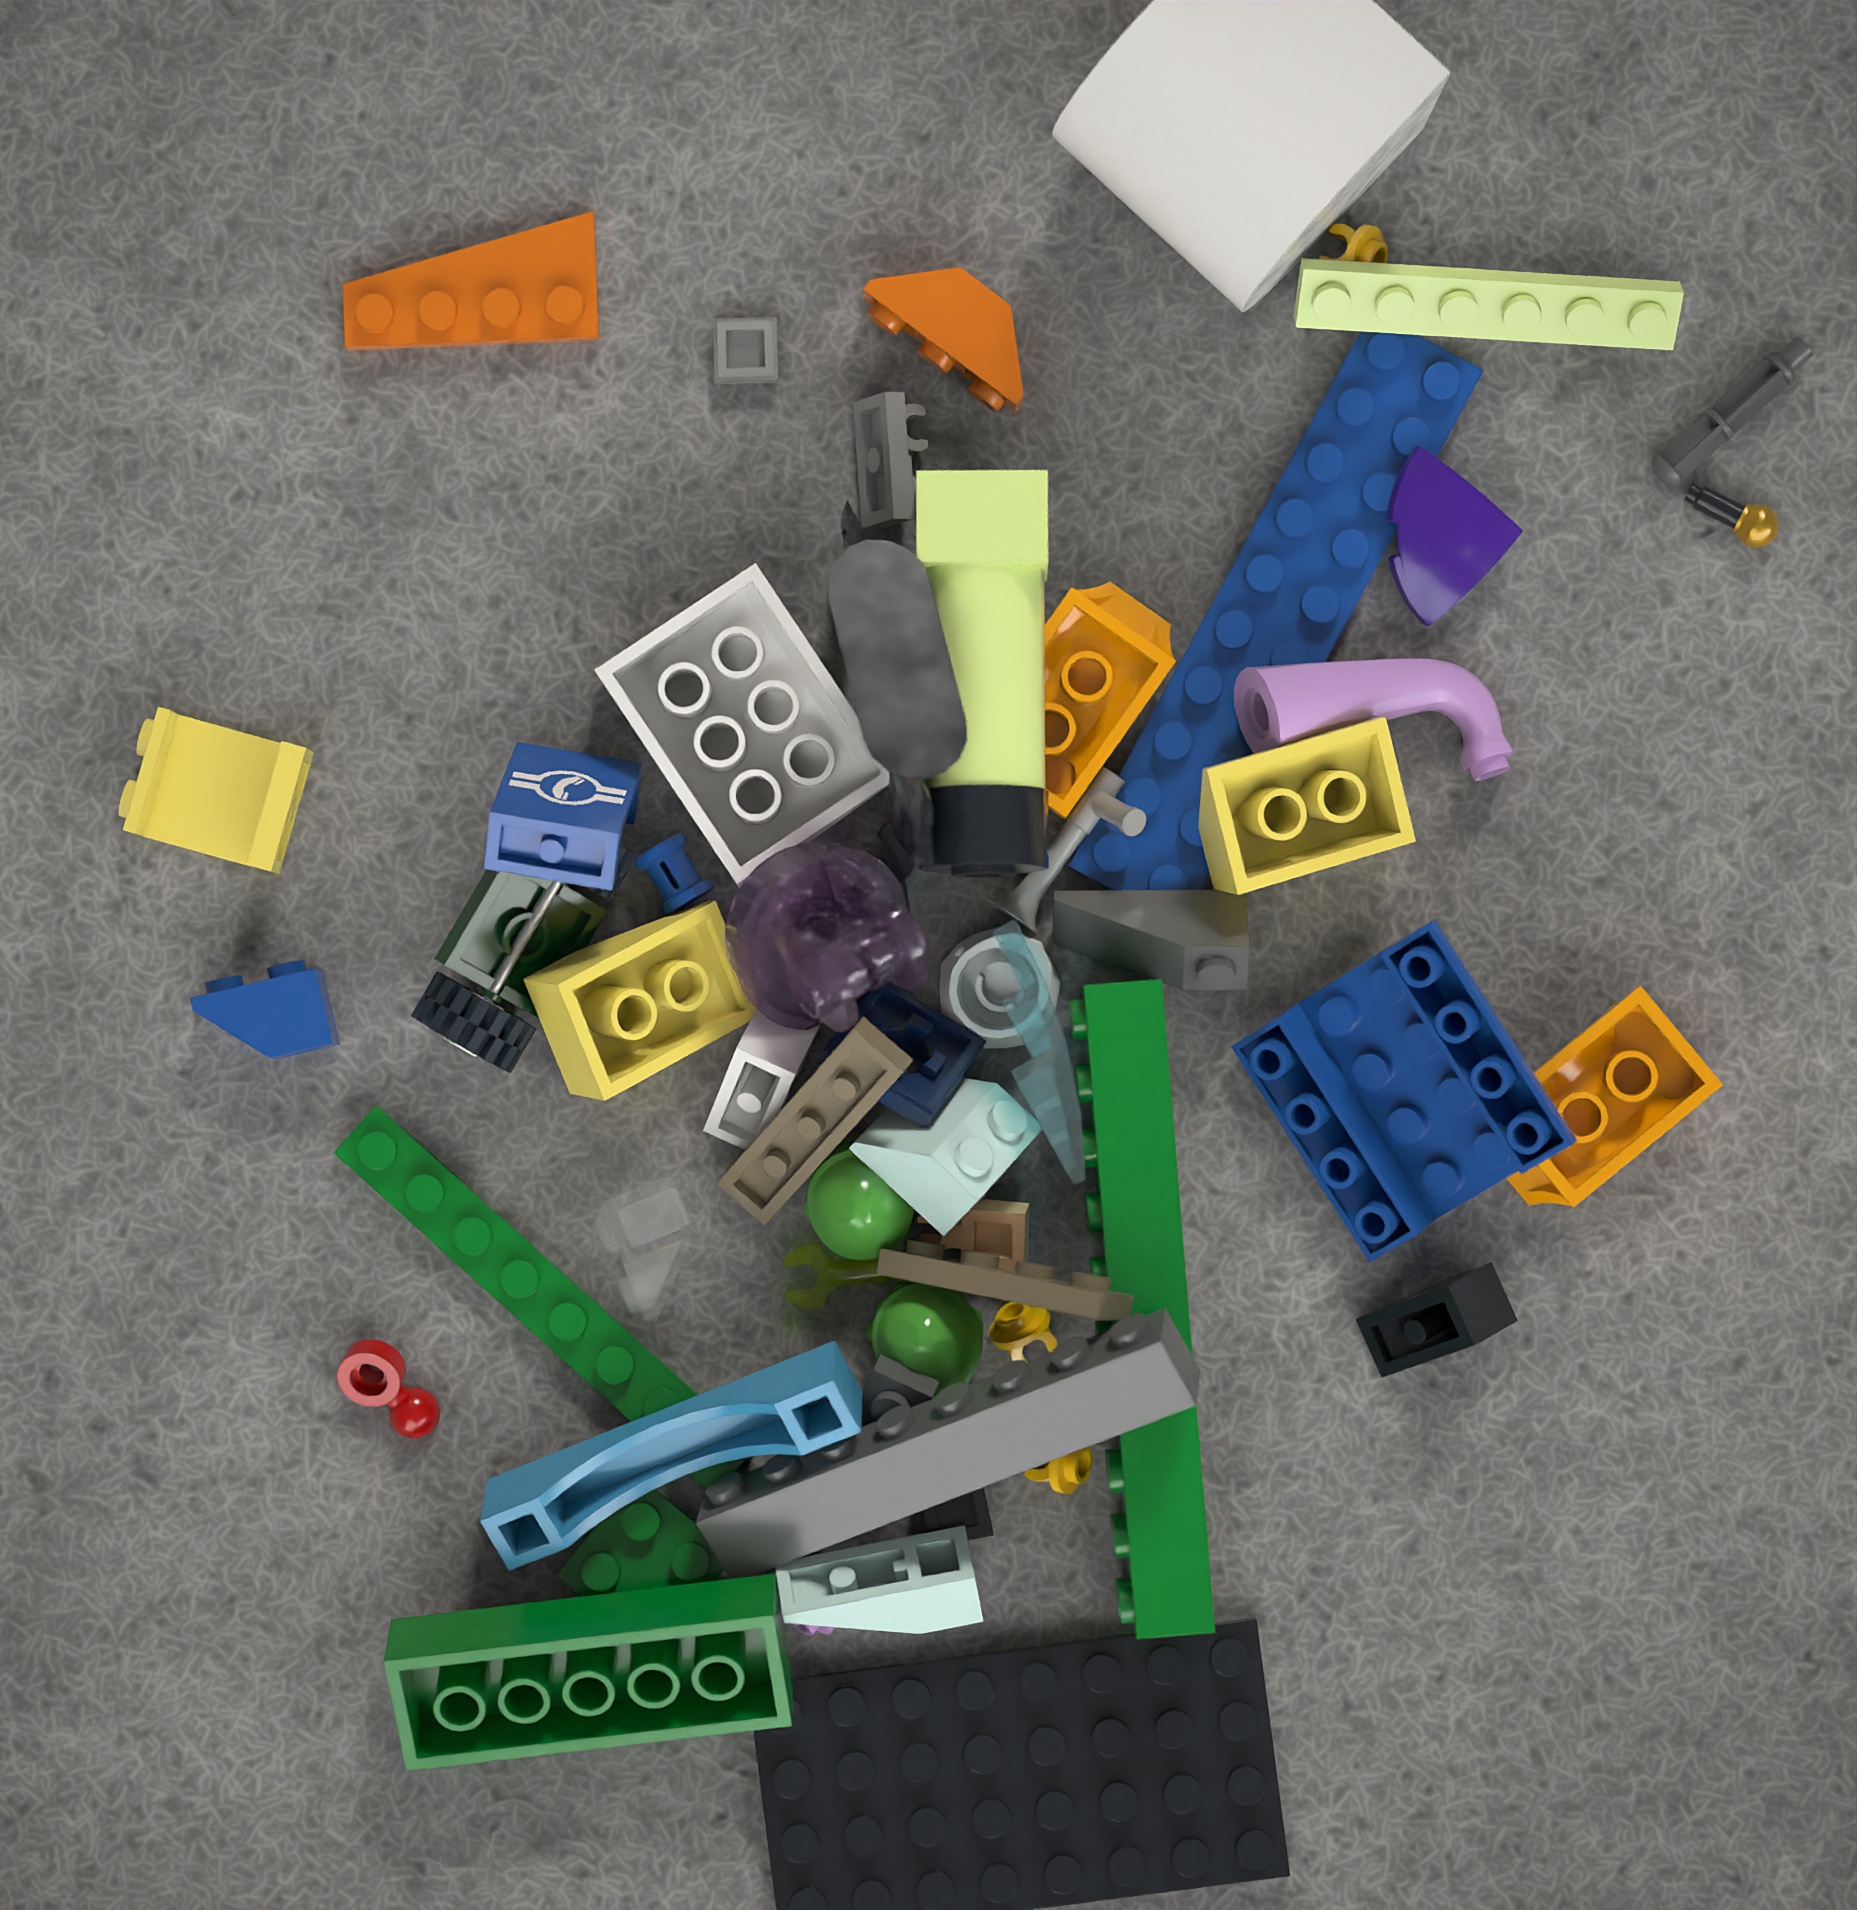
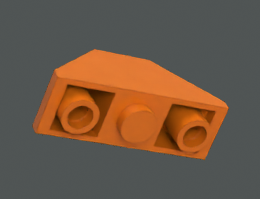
M961 267L871 279L864 287V301L871 305L866 314L878 326L893 336H897L901 329H903L921 343L917 353L927 363L943 374H947L953 367L972 381V384L967 389L968 392L990 410L997 413L1004 405L1014 414L1023 404L1024 393L1012 307L1009 303Z

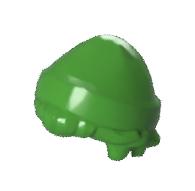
M855 1133L845 1136L809 1176L806 1194L807 1203L803 1209L819 1238L832 1251L849 1259L868 1260L879 1258L880 1248L895 1249L901 1243L910 1229L916 1210L849 1149L862 1135Z
M918 1282L898 1283L880 1301L873 1315V1322L866 1329V1338L872 1343L876 1361L880 1355H883L939 1381L933 1397H936L941 1391L953 1384L969 1383L982 1357L984 1324L981 1319V1311L968 1304L963 1297L962 1291Z

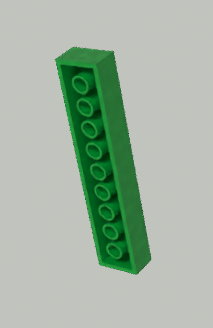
M1162 979L1083 985L1080 988V999L1069 1002V1017L1072 1040L1084 1039L1086 1064L1074 1066L1077 1104L1089 1103L1091 1129H1079L1082 1168H1094L1096 1184L1095 1193H1084L1087 1232H1099L1101 1256L1089 1257L1090 1274L1111 1278V1291L1134 1295L1131 1315L1139 1313L1146 1316L1165 1308L1192 1355ZM1095 1321V1335L1110 1330L1118 1321ZM1196 1404L1185 1410L1117 1435V1449H1105L1108 1488H1110V1493H1121L1122 1513L1110 1514L1112 1547L1116 1558H1126L1127 1577L1115 1578L1118 1616L1121 1619V1624L1131 1623L1136 1639L1215 1633Z

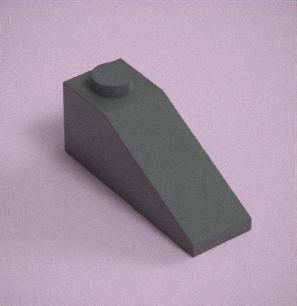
M1219 890L1053 891V944L1153 980L1162 979V983L1181 990H1247L1250 943L1246 893L1236 895Z

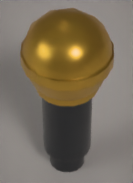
M1694 483L1684 499L1693 504L1695 510L1733 528L1732 532L1736 533L1737 537L1748 547H1765L1777 535L1779 519L1776 513L1766 505H1750L1747 503L1745 506L1707 486L1700 487Z

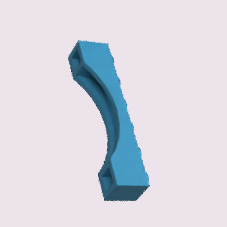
M832 1341L487 1479L480 1522L508 1570L511 1571L568 1548L592 1527L621 1507L653 1489L686 1474L719 1463L750 1456L773 1454L802 1456L860 1433L862 1390L835 1341Z

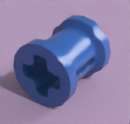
M678 833L659 843L634 861L638 871L646 870L665 903L661 909L666 916L676 913L715 888L710 879L701 878L683 848L687 841L682 833Z

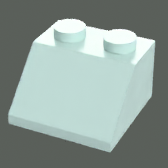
M963 1078L928 1128L919 1127L887 1107L849 1149L937 1231L945 1236L978 1202L1040 1133L1044 1126L997 1083Z

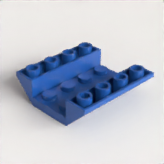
M1435 919L1399 939L1231 1046L1369 1263L1420 1234L1434 1220L1512 1174L1518 1171L1521 1174L1525 1173L1577 1141Z

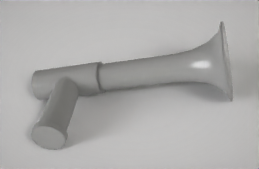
M1102 766L1066 817L1064 825L1047 847L1049 869L1029 873L1019 886L1006 896L997 899L986 897L985 899L1019 925L1040 937L1041 935L1036 929V914L1040 901L1086 834L1089 835L1099 819L1102 818L1115 825L1122 833L1128 836H1136L1144 829L1146 825L1145 813L1115 798L1125 782Z

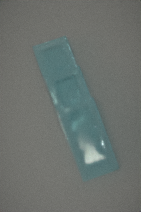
M1016 919L992 932L1023 988L1021 991L1001 1001V1004L1032 1057L1031 1060L1011 1070L1010 1073L1069 1179L1075 1185L1086 1179L1081 1113L1067 1044L1045 979Z

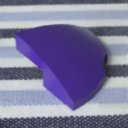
M1414 447L1397 476L1388 505L1386 520L1397 524L1399 556L1391 555L1388 560L1394 581L1404 602L1423 625L1430 626L1460 601L1490 571L1522 534L1523 530L1453 469L1423 447Z

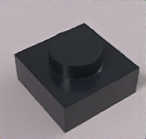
M984 1487L923 1510L927 1532L965 1525L968 1541L994 1535Z

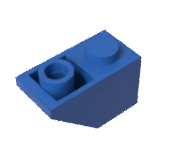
M304 960L267 968L268 980L244 985L242 975L212 980L204 983L207 994L190 998L194 1012L272 1059H281L340 1045L324 972L316 968L306 970Z

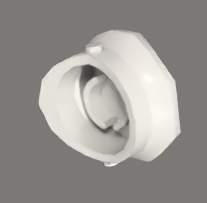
M996 927L973 934L960 942L942 962L939 984L941 1014L986 1040L984 1048H1009L1030 1044L1047 1027L1056 1009L1061 983L1052 960L1040 941L1015 931Z

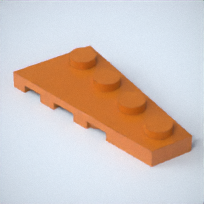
M594 211L342 284L344 341L347 350L600 340Z

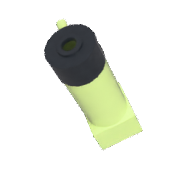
M1048 470L916 471L917 558L922 562L931 581L967 721V742L960 759L946 772L928 779H921L929 790L934 806L935 818L932 827L935 860L928 869L922 865L918 869L925 872L947 873L953 877L1004 878L1016 876V873L1045 871L1049 869V855L1046 850V828L1049 823L1048 790L1045 789L1044 581H1047Z

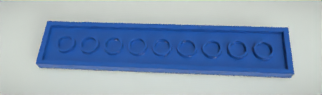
M1360 331L1118 775L1125 784L1115 798L1145 813L1146 825L1144 829L1136 836H1128L1122 833L1115 825L1100 818L1089 835H1085L1068 868L1109 890L1202 889L1210 874L1198 829L1203 769L1254 754L1240 729L1234 706L1233 689L1237 676L1248 667L1326 661L1397 531V524L1390 523L1386 519L1392 489L1403 464L1415 446H1421L1437 457L1484 370L1420 335Z

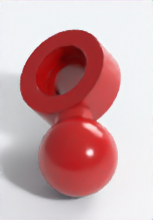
M365 1339L352 1344L347 1349L338 1368L337 1380L342 1392L350 1400L368 1407L388 1405L390 1407L389 1418L393 1428L400 1435L411 1439L427 1436L436 1428L439 1422L440 1407L433 1394L422 1388L413 1387L407 1389L402 1384L406 1374V1365L401 1354L393 1346L380 1340ZM368 1364L378 1367L381 1371L372 1370Z

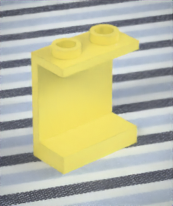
M158 707L155 719L147 718L144 721L138 737L136 754L142 756L143 761L137 781L128 780L120 800L119 816L126 818L123 830L280 875L314 752L302 746L281 741V743L182 716L169 709Z

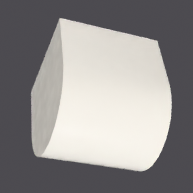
M1153 0L1113 44L1075 92L1058 118L1052 132V137L1241 312H1245L1263 298L1296 266L1301 258L1331 228V225L1340 219L1423 130L1451 72L1373 0Z

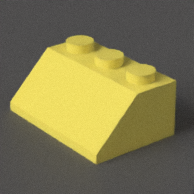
M1378 717L1204 768L1202 772L1198 829L1213 889L1239 895L1416 842L1386 717Z

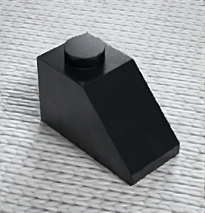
M1492 1262L1449 1277L1356 1319L1381 1378L1475 1346L1518 1321Z

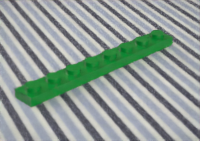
M376 1105L333 1152L631 1422L699 1395L379 1105ZM746 1458L719 1463L689 1474L706 1489L720 1476L734 1472Z

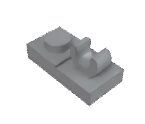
M882 392L853 402L862 527L887 528L916 519V479L913 476L912 458L909 455L927 449L928 440H914L907 435L906 420L925 416V407L914 403L905 405L904 392Z

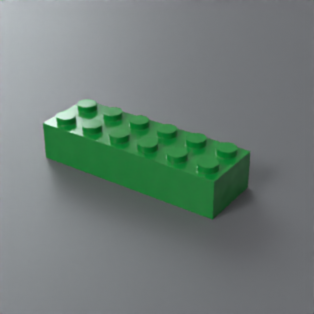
M775 1574L391 1619L384 1666L406 1771L792 1726L793 1679Z

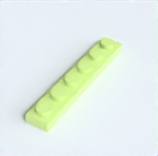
M1301 258L1294 321L1295 326L1298 328L1673 350L1684 292L1679 281Z

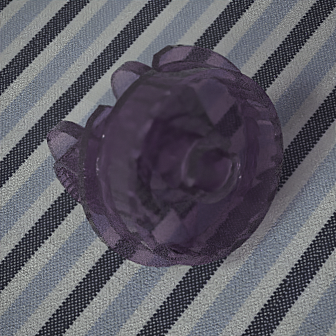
M804 843L780 850L765 859L748 875L731 904L725 930V944L730 965L738 978L743 993L753 1007L762 1015L781 1026L796 1030H809L824 1022L834 1031L841 1033L856 1025L858 1021L856 1001L867 991H878L888 983L889 979L901 989L909 992L916 990L927 982L928 968L925 959L927 954L925 937L917 921L906 908L900 884L895 875L881 860L860 848L844 844L829 846L819 843Z

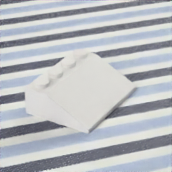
M756 563L595 669L600 680L739 888L747 885L795 853L889 785V772L872 758L864 742L857 714Z

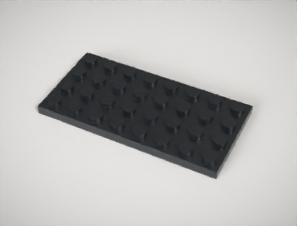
M1250 1618L1214 1623L1215 1633L1146 1639H1136L1135 1634H1126L792 1678V1726L753 1730L776 1910H1035L1289 1877L1290 1869L1257 1619Z

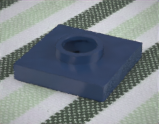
M878 975L823 1048L816 1064L820 1066L864 1017L911 1057L917 1068V1073H902L881 1096L878 1102L919 1127L928 1128L979 1057L987 1041Z

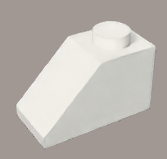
M761 999L735 1050L703 1131L746 1150L785 1106L820 1025Z

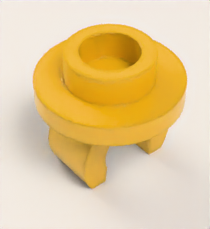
M1337 223L1331 225L1329 232L1337 239L1347 242L1346 252L1336 259L1327 256L1319 257V259L1387 263L1388 246L1383 241L1381 230L1376 226L1364 224L1355 231L1346 224Z
M1009 1302L996 1313L995 1320L989 1329V1337L995 1347L1000 1350H1007L1012 1361L1024 1360L1027 1362L1022 1351L1024 1346L1034 1340L1043 1341L1050 1353L1058 1346L1057 1340L1048 1326L1051 1320L1048 1309Z
M1088 1446L1049 1461L1045 1468L1026 1470L1024 1475L1033 1481L1050 1482L1055 1492L1071 1494L1080 1484H1083L1088 1479L1093 1464L1092 1450Z

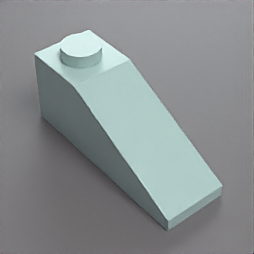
M965 1525L801 1557L775 1567L785 1623L923 1634L983 1622Z

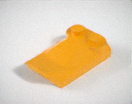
M1110 581L1090 589H1074L1071 587L1045 624V789L1048 790V809L1063 819H1066L1176 663L1170 644L1171 624Z
M1637 986L1533 1072L1577 1141L1525 1173L1521 1174L1518 1171L1506 1179L1528 1205L1556 1203L1574 1208L1720 1089L1723 1084L1641 986Z

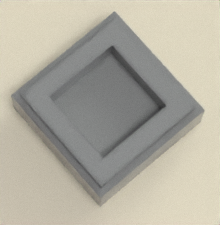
M777 317L713 319L715 384L779 383Z

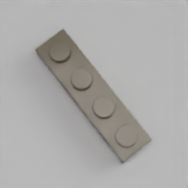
M863 1017L727 1170L717 1185L762 1224L766 1225L900 1077L913 1059Z
M907 1239L906 1250L880 1248L876 1272L879 1275L1097 1320L1119 1321L1131 1315L1134 1295L1111 1291V1278L1072 1272L1071 1282L1053 1279L1055 1267L1016 1261L1015 1271L998 1268L1000 1259L998 1255L961 1250L960 1260L944 1257L945 1245L915 1239Z

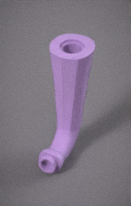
M1374 659L1248 667L1242 670L1235 681L1233 689L1234 706L1239 726L1254 754L1378 717H1386L1388 721L1423 711H1437L1448 716L1459 728L1463 738V748L1459 763L1464 772H1471L1474 781L1489 779L1510 769L1507 758L1513 753V750L1503 735L1499 711L1493 696L1474 674L1456 664L1434 659Z

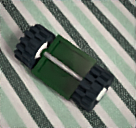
M620 846L617 877L613 890L585 887L612 901L637 856ZM486 869L434 958L448 968L479 984L476 990L483 995L481 996L454 979L436 971L411 1016L433 1031L443 1035L445 1040L475 1057L479 1056L498 1068L511 1073L537 1028L495 1004L493 1001L500 1004L504 998L538 1017L523 979L573 952L587 947L608 910L568 888L570 883Z

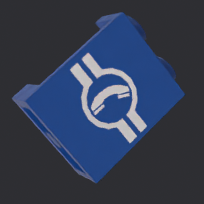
M517 742L489 813L484 869L612 891L617 877L621 836L625 823L634 825L636 820L643 763Z

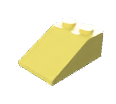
M714 900L705 901L575 951L523 979L569 1093L603 1101L750 1022L757 1009L755 999L722 915Z

